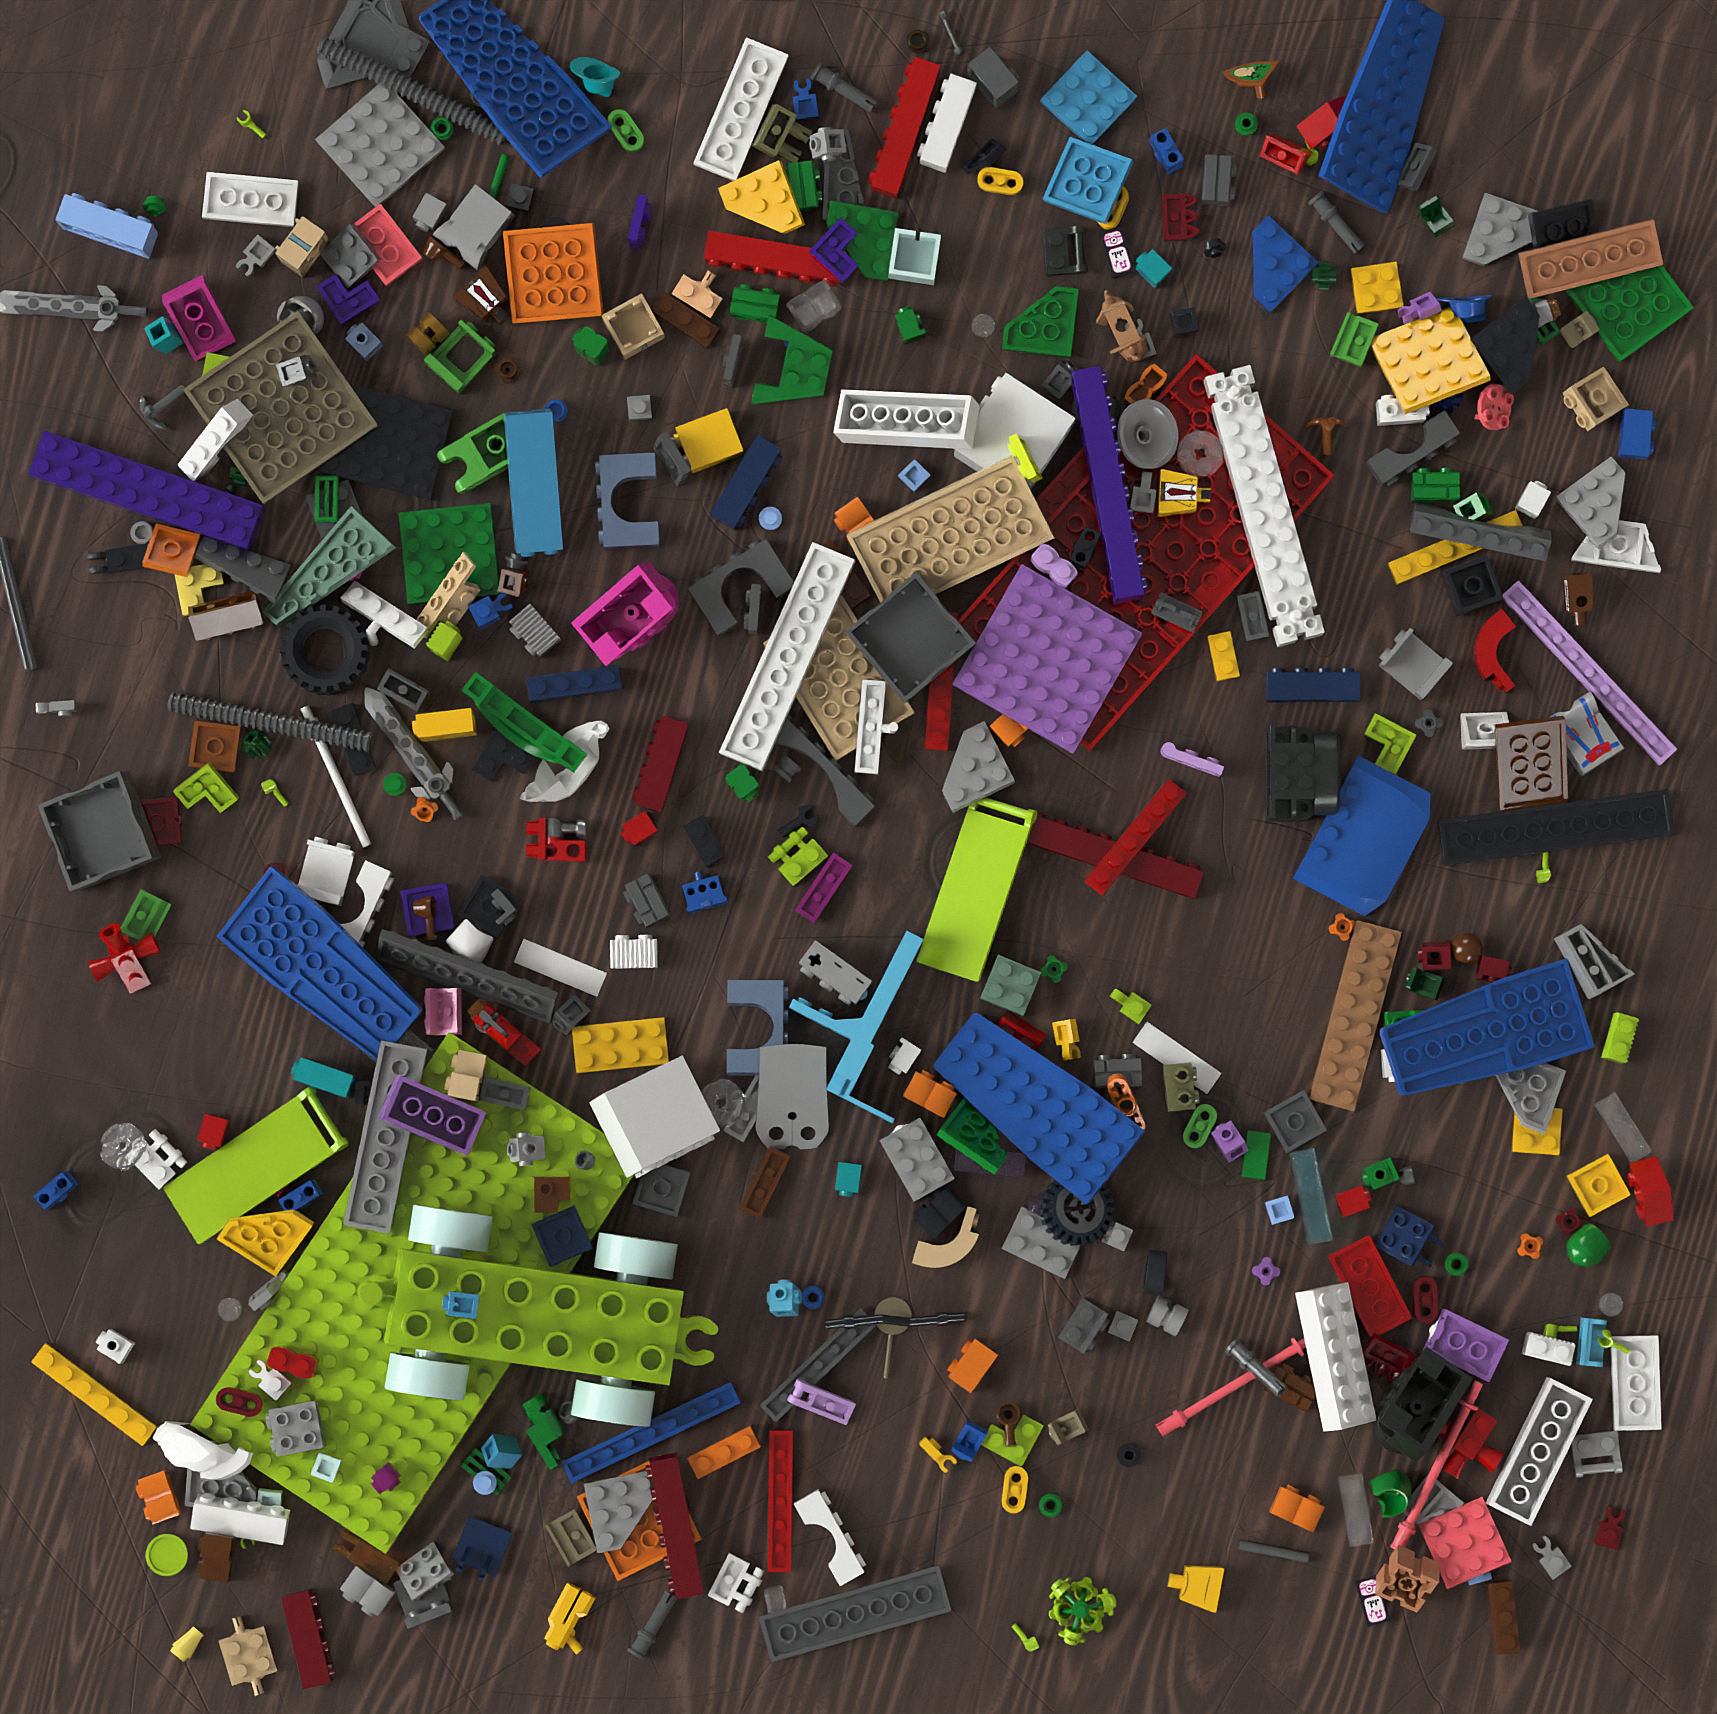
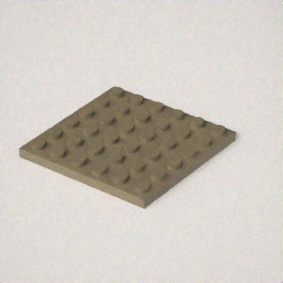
M298 311L183 389L207 425L221 407L236 399H239L253 414V417L246 426L231 438L223 448L263 505L378 426ZM309 355L315 363L317 377L283 387L276 364L298 356Z

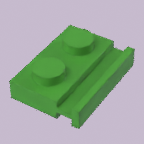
M1347 312L1330 356L1362 367L1379 324Z
M140 889L121 926L122 932L137 940H141L150 932L156 936L172 904Z

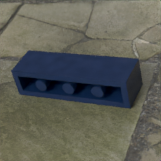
M757 435L711 511L710 516L734 531L737 526L741 528L747 519L745 513L748 507L753 508L759 499L757 492L760 487L765 488L771 478L768 474L772 467L777 468L783 458L780 455L781 448Z
M619 665L527 678L529 700L531 703L623 691Z
M1272 668L1271 672L1265 674V702H1358L1360 700V672H1354V668H1341L1340 672H1331V668H1318L1317 672H1308V668H1295L1294 672H1285L1284 668Z

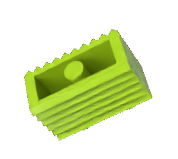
M446 621L445 624L442 622L438 623L439 626L433 631L434 634L431 635L432 638L429 639L426 645L431 652L449 661L463 638L459 634L460 630L458 627Z
M1618 1012L1613 1014L1601 1058L1620 1064L1628 1062V1054L1631 1053L1629 1049L1632 1048L1633 1036L1636 1035L1634 1031L1637 1030L1638 1018Z

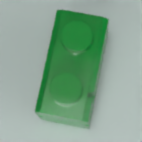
M812 160L787 163V177L800 212L819 210L818 203H823L821 189L817 190L816 181L820 180L819 167H814Z
M740 284L739 288L734 287L730 317L767 323L769 315L777 318L780 295L776 294V290L763 288L761 292L753 290V286Z
M588 326L583 329L579 328L572 337L576 353L583 358H587L595 366L600 365L609 352L607 339L600 334L596 335V332Z
M1430 468L1416 469V472L1411 474V503H1415V501L1458 502L1460 500L1459 472H1453V468H1440L1439 472H1430Z
M744 764L739 765L726 775L727 784L734 790L741 802L746 800L749 803L759 796V784L751 776Z

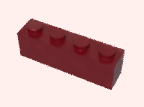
M662 716L660 721L656 720L652 732L656 736L653 743L649 742L646 750V755L649 756L647 765L642 764L639 773L642 781L640 787L635 786L632 799L635 800V806L662 814L688 732V723Z
M311 1589L282 1596L281 1600L303 1690L331 1683L333 1681L332 1676H336L333 1662L328 1660L327 1653H330L328 1640H323L321 1630H324V1623L322 1617L317 1615L316 1607H319L316 1593L312 1594Z

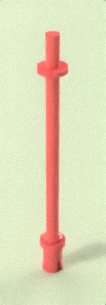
M1292 1338L1291 1342L1293 1345L1262 1364L1270 1370L1296 1353L1302 1357L1304 1355L1302 1350L1306 1348L1305 1338L1298 1342ZM1248 1371L1184 1411H1173V1415L1155 1425L1162 1437H1165V1435L1178 1427H1185V1423H1187V1419L1256 1377Z
M1475 1380L1466 1399H1460L1459 1403L1462 1404V1407L1406 1521L1399 1523V1530L1390 1546L1391 1548L1396 1549L1398 1545L1406 1548L1411 1536L1415 1535L1416 1520L1470 1410H1478L1474 1402L1483 1386L1482 1383Z

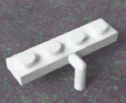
M356 581L352 583L341 597V601L372 621L366 629V635L371 646H376L379 642L376 632L380 627L414 649L428 633L426 626Z
M862 680L855 773L878 774L881 733L894 734L898 731L897 723H882L886 681Z

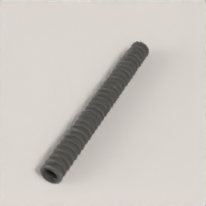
M328 35L323 36L319 42L317 54L320 55L322 53L325 58L330 57L331 61L336 60L337 64L342 63L343 67L346 68L348 66L349 70H356L357 74L362 73L363 77L368 76V79L371 81L374 79L376 84L382 83V87L387 86L388 90L393 89L394 93L397 94L399 92L402 97L407 96L408 100L413 99L414 103L419 102L420 106L423 107L425 105L427 106L426 109H433L434 113L439 112L441 117L445 115L447 120L452 119L453 123L458 122L459 126L464 125L465 129L468 130L470 128L471 132L474 133L476 131L479 136L484 135L485 139L490 138L491 142L496 141L499 146L505 141L506 137L495 126L493 121L489 120V117L484 118L483 114L480 113L478 115L475 110L470 111L469 107L464 108L463 104L458 105L456 100L452 102L450 97L445 98L444 94L439 95L438 91L435 90L433 92L430 87L425 88L424 84L419 85L418 81L413 82L412 78L409 77L407 79L406 75H399V71L393 72V68L390 67L388 69L385 64L380 65L379 61L374 62L373 58L368 59L367 55L364 54L362 56L361 52L358 51L356 53L353 48L348 49L347 45L342 46L341 42L336 43L334 38L330 40Z
M172 692L168 699L167 708L169 712L175 710L176 713L182 712L184 715L189 713L190 716L196 715L198 718L203 716L204 719L210 718L213 721L217 719L218 722L224 720V723L227 724L229 722L232 725L238 723V726H243L244 724L247 728L252 726V729H257L258 727L262 731L264 729L267 732L273 730V733L276 734L278 732L281 735L287 733V736H292L293 734L296 738L301 736V739H306L307 737L308 740L312 741L315 739L316 742L322 740V743L325 744L327 742L330 745L336 743V746L343 745L345 748L350 746V749H355L356 747L357 750L361 751L364 749L365 752L371 749L373 743L372 732L365 733L364 730L359 732L358 729L351 730L349 727L344 729V726L338 728L335 724L333 726H330V723L324 725L320 721L319 723H316L315 720L310 722L309 719L302 720L300 717L296 719L295 716L289 718L286 714L282 716L281 713H277L275 715L271 711L270 713L266 710L261 712L260 709L254 710L251 707L247 709L246 706L240 708L237 704L235 706L232 703L226 705L225 702L219 703L217 700L212 702L211 699L205 700L203 697L198 699L197 696H193L191 698L190 695L184 696L183 693L177 695V692Z

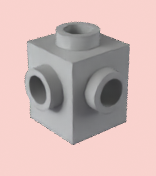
M823 127L819 128L817 133L810 135L809 145L812 151V158H822V162H830L836 160V156L845 153L844 130Z
M531 1132L517 1133V1138H510L507 1145L510 1162L519 1161V1166L533 1165V1160H544V1136L531 1137Z

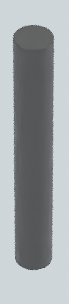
M1239 1541L1238 1550L1308 1562L1309 1553Z

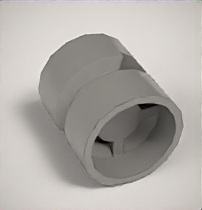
M1158 1296L1146 1322L1157 1328L1163 1326L1165 1332L1176 1336L1187 1316L1188 1309L1179 1304L1173 1306L1171 1305V1300Z

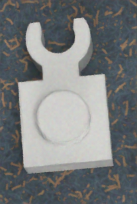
M258 1360L257 1363L262 1368L261 1372L256 1373L250 1369L249 1374L254 1378H261L262 1382L258 1386L277 1401L292 1382L280 1371L272 1369L269 1372L266 1363Z

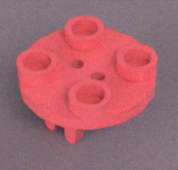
M1491 384L1485 387L1479 393L1478 414H1475L1474 419L1480 420L1482 425L1488 430L1507 428L1511 414V405L1514 401L1513 394L1511 395L1502 385Z

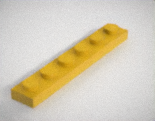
M1516 510L1486 522L1503 526H1522ZM1442 540L1388 563L1396 585L1485 548Z
M45 1343L31 1361L35 1366L141 1446L146 1444L158 1428L49 1344Z

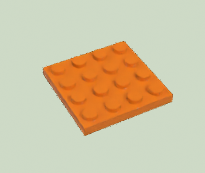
M594 223L503 231L512 324L593 317L604 314Z
M650 1461L619 1476L646 1471V1465H650ZM584 1492L578 1495L577 1499L592 1528L586 1493ZM657 1502L650 1503L621 1549L604 1552L617 1581L664 1559V1556H668L666 1547L661 1548L659 1534L663 1533L662 1524L657 1525L654 1512L659 1510ZM689 1513L694 1543L702 1540Z

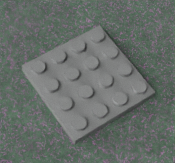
M382 83L373 88L315 139L374 207L379 204L382 205L445 150L442 143L400 96L394 93L393 89L388 90L387 86L382 87Z

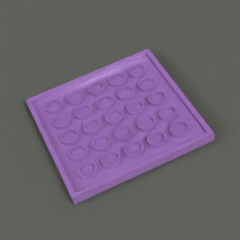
M1021 564L952 685L1073 754L1140 639L1142 632Z

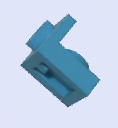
M448 1291V1296L444 1295L442 1310H446V1315L476 1319L479 1295Z

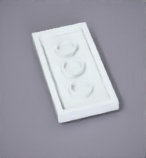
M207 172L202 218L294 228L299 181Z
M1658 1335L1612 1336L1613 1340L1630 1349V1352L1626 1354L1611 1346L1613 1430H1661Z

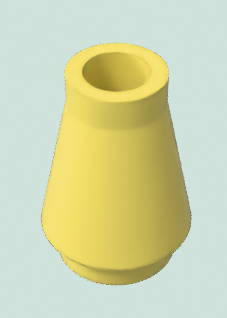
M192 1627L172 1644L173 1647L170 1651L185 1662L188 1658H191L204 1635L195 1627Z

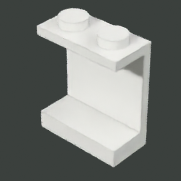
M315 837L314 841L308 840L307 844L309 846L297 886L312 899L341 906L355 852L350 850L351 846L341 843H337L336 847L328 845V840Z

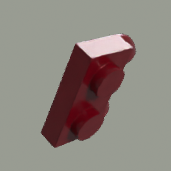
M1187 193L1161 195L1164 242L1186 241L1200 232L1195 226L1186 224L1194 221L1199 216L1195 211L1186 209L1198 201L1195 196Z
M1375 1333L1362 1350L1366 1367L1376 1362L1374 1368L1376 1375L1383 1374L1390 1369L1388 1374L1389 1382H1393L1398 1374L1401 1375L1405 1368L1408 1369L1415 1359V1353Z

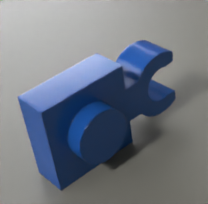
M806 79L807 86L803 89L798 86L797 80L794 81V90L799 94V96L793 97L794 111L797 115L796 121L819 118L816 94H809L811 90L810 79Z

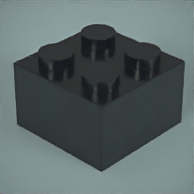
M1488 555L1444 570L1441 573L1456 617L1503 600Z

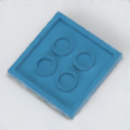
M1086 50L1040 99V102L1083 142L1094 145L1137 99V95Z
M1069 137L1043 196V201L1107 224L1133 165V160Z

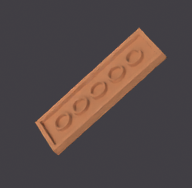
M1654 219L1518 253L1529 299L1663 265Z

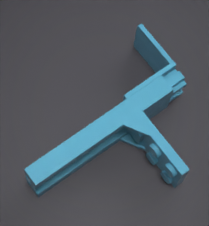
M906 931L862 1018L834 1020L832 1019V1013L822 1008L816 1011L811 1008L812 1003L800 997L798 1001L793 999L789 1006V1009L851 1040L826 1090L892 1124L895 1120L894 1118L851 1097L850 1094L874 1048L871 1042L923 942L922 938Z

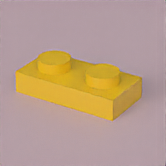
M1230 631L1207 636L1216 681L1240 677Z

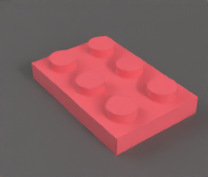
M381 204L354 223L382 260L372 269L386 287L423 259Z

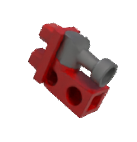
M539 818V821L527 822L526 834L538 835V844H526V856L538 858L540 861L587 863V842L564 840V834L576 833L577 837L586 838L587 820L578 819L576 823L560 822L555 818Z

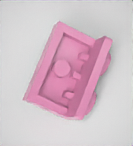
M426 988L424 1004L426 1006L424 1027L426 1035H447L448 1032L453 1035H462L461 988Z

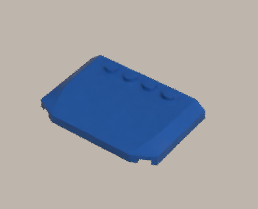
M1357 755L1340 789L1338 813L1326 815L1293 879L1366 916L1386 902L1430 820V793Z

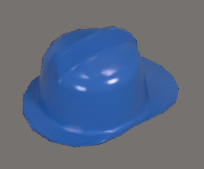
M1492 295L1439 297L1436 300L1448 301L1455 317H1459L1464 323H1471L1486 319L1487 299L1491 298Z

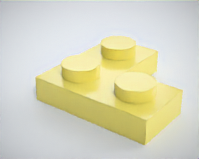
M206 564L192 566L188 577L175 574L182 615L188 616V607L205 603L202 589L225 585L222 572L220 573Z

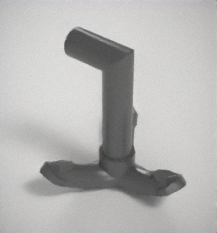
M182 385L178 386L154 406L148 405L147 395H142L140 398V411L144 418L157 429L170 430V426L158 421L155 417L180 396L186 397L187 395L183 390L185 387Z

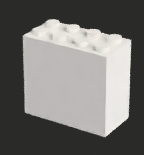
M1005 373L1003 377L998 376L993 383L990 397L985 395L979 404L980 412L978 414L972 449L953 448L955 450L954 457L978 472L1011 456L1012 454L1008 448V444L1011 442L1008 437L1017 433L1023 436L1042 474L1073 427L1075 417ZM1026 479L1032 489L1036 482Z
M683 1055L607 1091L589 1102L627 1178L632 1175L638 1178L673 1159H677L714 1140L713 1135L720 1131Z

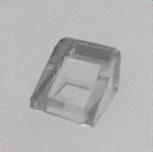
M781 1585L765 1588L764 1596L768 1613H774L786 1608Z

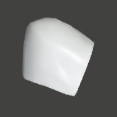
M465 919L447 938L446 943L454 955H460L467 960L481 963L494 938L483 929L478 930Z

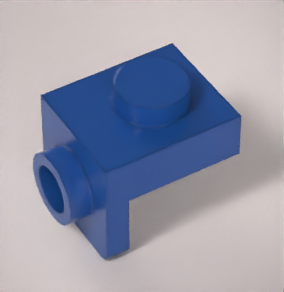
M967 1420L951 1451L958 1458L972 1462L988 1430Z

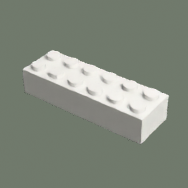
M841 390L833 433L842 443L972 449L980 405L969 395Z
M1348 1282L1295 1293L1323 1431L1342 1430L1377 1421Z
M1546 1377L1485 1503L1531 1526L1593 1399Z

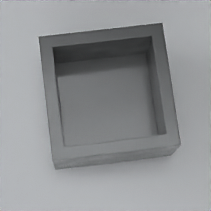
M989 47L968 63L967 75L973 82L977 83L976 86L993 107L997 109L1017 93L1019 84L1017 80L1019 77L1011 67L1008 69L1003 62L1005 60L997 50L993 51Z

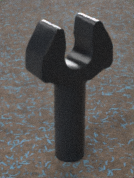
M813 805L799 807L798 817L778 829L782 838L802 825H806L809 828L816 825L819 815L814 816L812 819L805 818V813L810 811Z

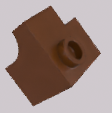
M534 1177L535 1213L559 1212V1200H570V1177Z

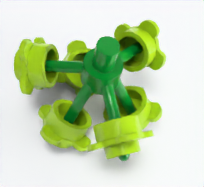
M1070 1577L1064 1581L1059 1579L1051 1587L1053 1592L1049 1597L1051 1599L1056 1597V1599L1054 1600L1053 1609L1049 1611V1617L1056 1619L1061 1626H1065L1064 1631L1060 1630L1058 1635L1063 1637L1064 1642L1069 1645H1077L1078 1642L1085 1643L1086 1638L1082 1637L1083 1632H1101L1103 1630L1102 1618L1104 1613L1108 1612L1109 1616L1114 1614L1113 1608L1116 1607L1114 1595L1109 1594L1107 1588H1103V1594L1098 1595V1589L1092 1585V1580L1089 1577H1084L1082 1581L1073 1582L1071 1585L1069 1584L1071 1581ZM1072 1590L1075 1591L1074 1595L1079 1601L1076 1602L1069 1594ZM1097 1596V1603H1093L1090 1605H1087L1085 1603L1086 1601L1091 1600L1092 1597ZM1066 1597L1071 1604L1063 1602V1599ZM1074 1614L1076 1616L1074 1624L1067 1625L1068 1620H1070ZM1081 1618L1082 1625L1081 1627H1078Z

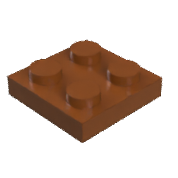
M194 721L188 766L201 769L210 762L217 771L235 773L242 727Z

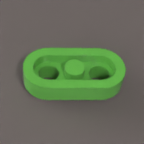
M621 109L612 111L608 117V122L612 126V133L626 151L631 153L639 151L644 145V137L637 125L626 111ZM621 119L624 121V124L617 126L615 122ZM635 138L637 140L636 144H629V139Z
M1202 1104L1194 1110L1183 1132V1141L1188 1147L1199 1148L1205 1143L1217 1119V1112L1214 1107ZM1203 1111L1209 1114L1207 1120H1202L1200 1117ZM1196 1132L1199 1136L1198 1140L1192 1141L1190 1134Z

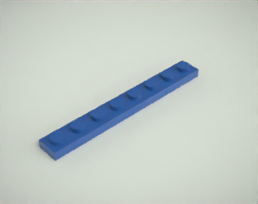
M729 1382L651 1419L649 1427L636 1426L561 1463L570 1482L573 1483L730 1409L741 1402L732 1383Z

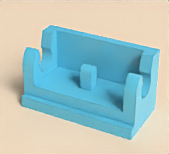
M1580 1317L1576 1364L1603 1367L1604 1348L1601 1347L1598 1336L1605 1339L1602 1330L1606 1329L1607 1320Z

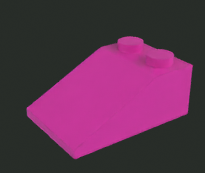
M204 275L162 294V302L194 361L205 357L207 352H216L236 342Z

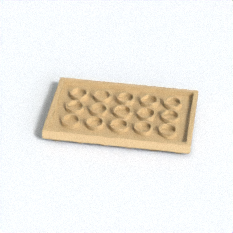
M842 595L836 604L796 694L797 700L835 761L857 749L862 680L885 681L845 634V631L858 620ZM769 640L763 643L765 648ZM886 683L882 723H899L913 715L914 711L908 701L904 704Z

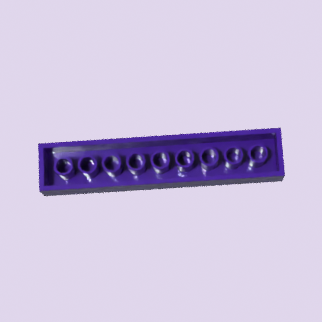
M1100 366L1072 371L1071 384L1114 604L1140 600L1144 593H1146L1147 584L1145 576L1140 575L1143 564L1141 554H1136L1135 549L1138 544L1136 530L1132 531L1131 529L1134 517L1132 508H1127L1126 503L1129 499L1128 486H1123L1122 482L1125 476L1123 462H1118L1121 450L1119 440H1114L1113 436L1116 431L1114 417L1109 415L1112 403L1110 394H1105L1106 385H1108L1106 373L1101 372Z
M43 431L28 473L34 479L251 551L265 511L261 504L47 431Z

